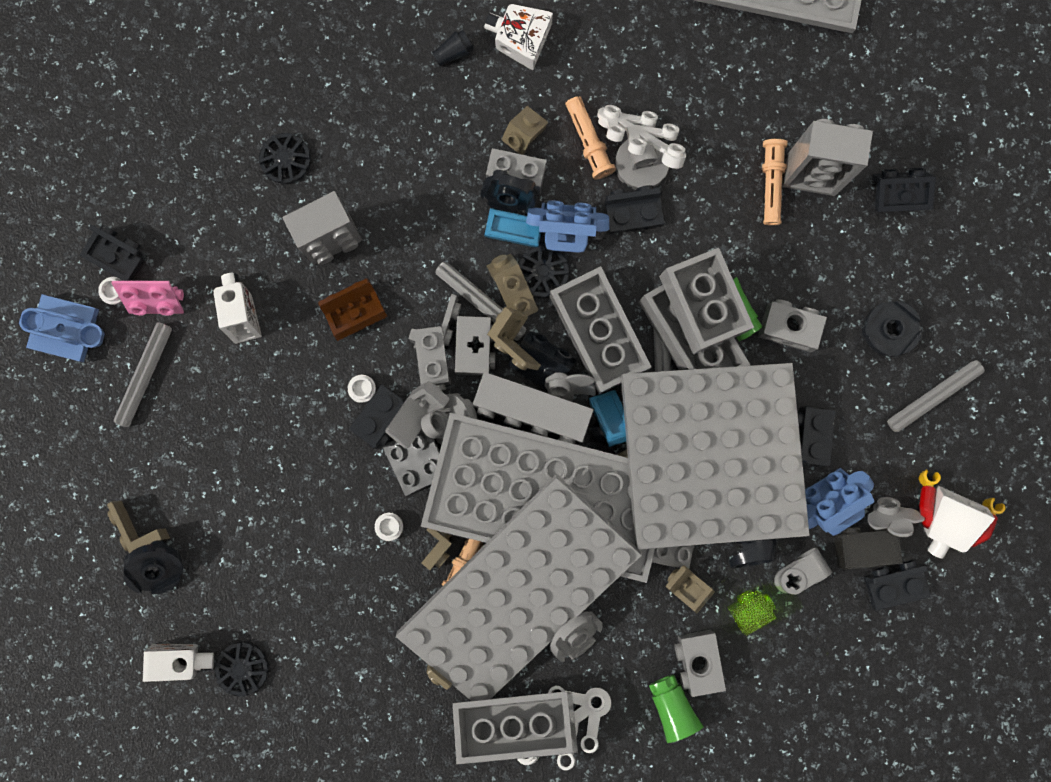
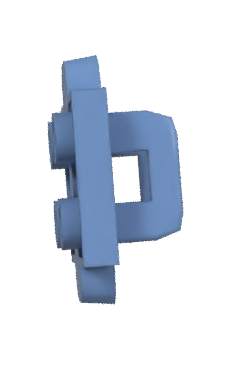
M551 200L547 203H542L541 208L528 209L526 219L527 224L539 226V232H545L546 248L553 251L584 252L588 245V236L596 237V231L603 232L609 230V216L603 213H596V207H591L588 203H576L574 206L564 205L561 201Z
M42 294L38 308L25 309L20 317V327L25 332L30 333L26 348L84 363L88 348L99 347L103 343L105 336L103 329L95 324L99 309Z
M839 468L811 487L806 488L805 495L809 529L819 525L825 532H829L834 536L860 521L865 516V508L875 502L870 493L874 483L869 475L864 471H857L849 475Z

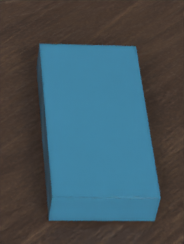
M490 209L484 236L530 247H538L541 232H539V226H532L526 223L527 216Z
M613 390L589 398V404L594 409L593 413L609 447L626 442L624 407L616 391Z

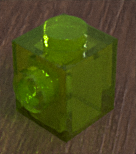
M752 590L743 592L737 597L738 601L727 607L741 632L747 636L776 619L773 610L776 609L773 601L768 594L763 596L758 591L752 592Z

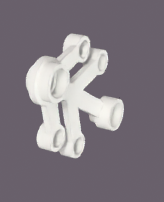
M606 105L598 110V123L608 129L606 135L608 139L620 142L623 140L626 130L629 141L628 151L632 154L642 155L647 144L653 145L654 148L663 153L662 163L674 169L683 167L686 158L685 148L675 143L667 145L656 138L660 137L670 141L676 140L679 133V128L676 125L664 124L662 129L654 128L658 115L651 111H644L642 116L624 114L620 108L614 105Z
M554 686L548 693H553L557 689L561 690V692L566 691L560 686ZM592 688L586 694L570 692L572 693L573 704L581 705L580 708L574 711L576 738L579 723L589 716L587 735L581 740V748L586 753H594L599 747L597 735L600 717L609 712L611 698L601 688ZM594 697H599L602 700V705L599 708L592 706L591 702ZM588 738H592L595 742V747L592 750H588L585 747V741ZM574 753L558 756L557 764L562 770H570L574 767ZM565 755L571 758V764L568 767L563 766L561 763V759ZM532 757L528 759L521 758L517 760L523 765H531L534 764L539 757Z

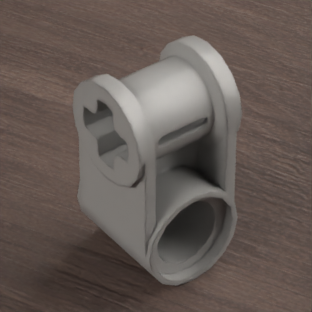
M816 547L803 553L795 561L779 570L774 577V583L780 592L796 595L824 580L832 574V571ZM787 576L794 577L792 581L793 587L786 586V583L789 581Z

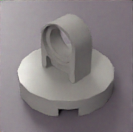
M627 139L619 147L615 157L616 173L619 180L634 190L646 185H652L654 188L657 187L666 177L669 169L668 166L662 163L663 153L654 148L653 145L647 144L644 154H632L628 151L629 141Z
M446 394L450 399L445 407L433 410L421 419L423 432L428 437L435 438L440 445H442L450 413L477 419L476 410L469 399H463L460 396L461 394Z
M583 612L577 617L571 618L553 637L550 644L551 652L561 662H565V657L567 656L572 660L579 657L596 641L593 635L596 633V630L601 633L602 622L593 612Z

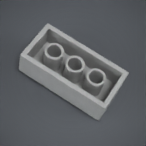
M828 119L813 121L786 155L785 164H787V169L783 173L782 187L836 196L868 166L873 131L865 130L863 126L858 124L842 126L836 125L834 121Z
M601 266L550 291V299L588 375L595 379L593 384L598 395L622 384V374L644 373L652 368Z
M663 285L645 294L638 302L660 340L667 348L678 370L750 366L735 338L693 355Z
M486 372L483 373L473 402V406L475 409H478L477 413L480 416L494 420L496 415L504 418V424L518 429L521 428V425L532 428V434L544 437L551 434L559 437L558 440L571 444H581L583 442L594 410Z
M570 692L452 703L456 764L578 753L573 698Z

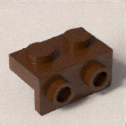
M368 278L356 282L318 302L337 341L387 317L378 295Z

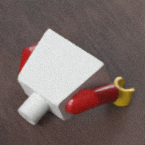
M927 469L920 473L919 481L923 487L921 488L919 508L920 514L925 517V521L921 522V524L924 526L927 536L933 539L928 548L932 555L943 559L950 547L965 553L970 547H975L991 538L998 520L996 514H1001L1005 511L1003 503L997 504L994 509L993 502L995 498L985 499L981 505L943 487L938 486L935 489L934 485L941 479L938 472L934 473L933 481L931 482L927 479Z

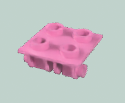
M169 281L111 282L129 314H162L166 316L184 314V310L179 300H183L184 292L182 289H178V287H172Z

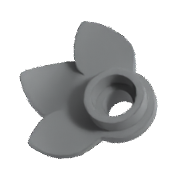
M554 373L545 380L548 394L571 402L573 401L574 394L596 395L595 386L592 384L595 382V379L588 375L575 374L567 376L564 373Z
M881 497L874 504L873 512L868 514V523L873 529L887 528L895 536L909 537L914 532L912 523L923 522L925 517L912 508L900 507L901 504L897 499Z

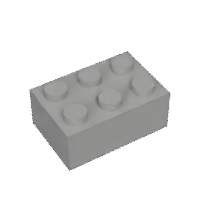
M335 191L282 217L297 248L313 265L317 263L319 265L326 264L334 259L333 255L341 251L344 253L350 252L358 247L359 242L363 241L349 212Z
M719 247L666 268L659 276L693 355L743 335L754 328Z

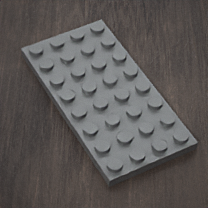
M450 413L421 527L487 543L557 474L635 545L628 458ZM655 548L639 549L642 556L621 577L647 583Z
M556 474L397 631L396 638L450 681L455 688L471 701L490 700L552 641L557 631L568 620L580 615L642 556L641 551L637 550L633 543Z

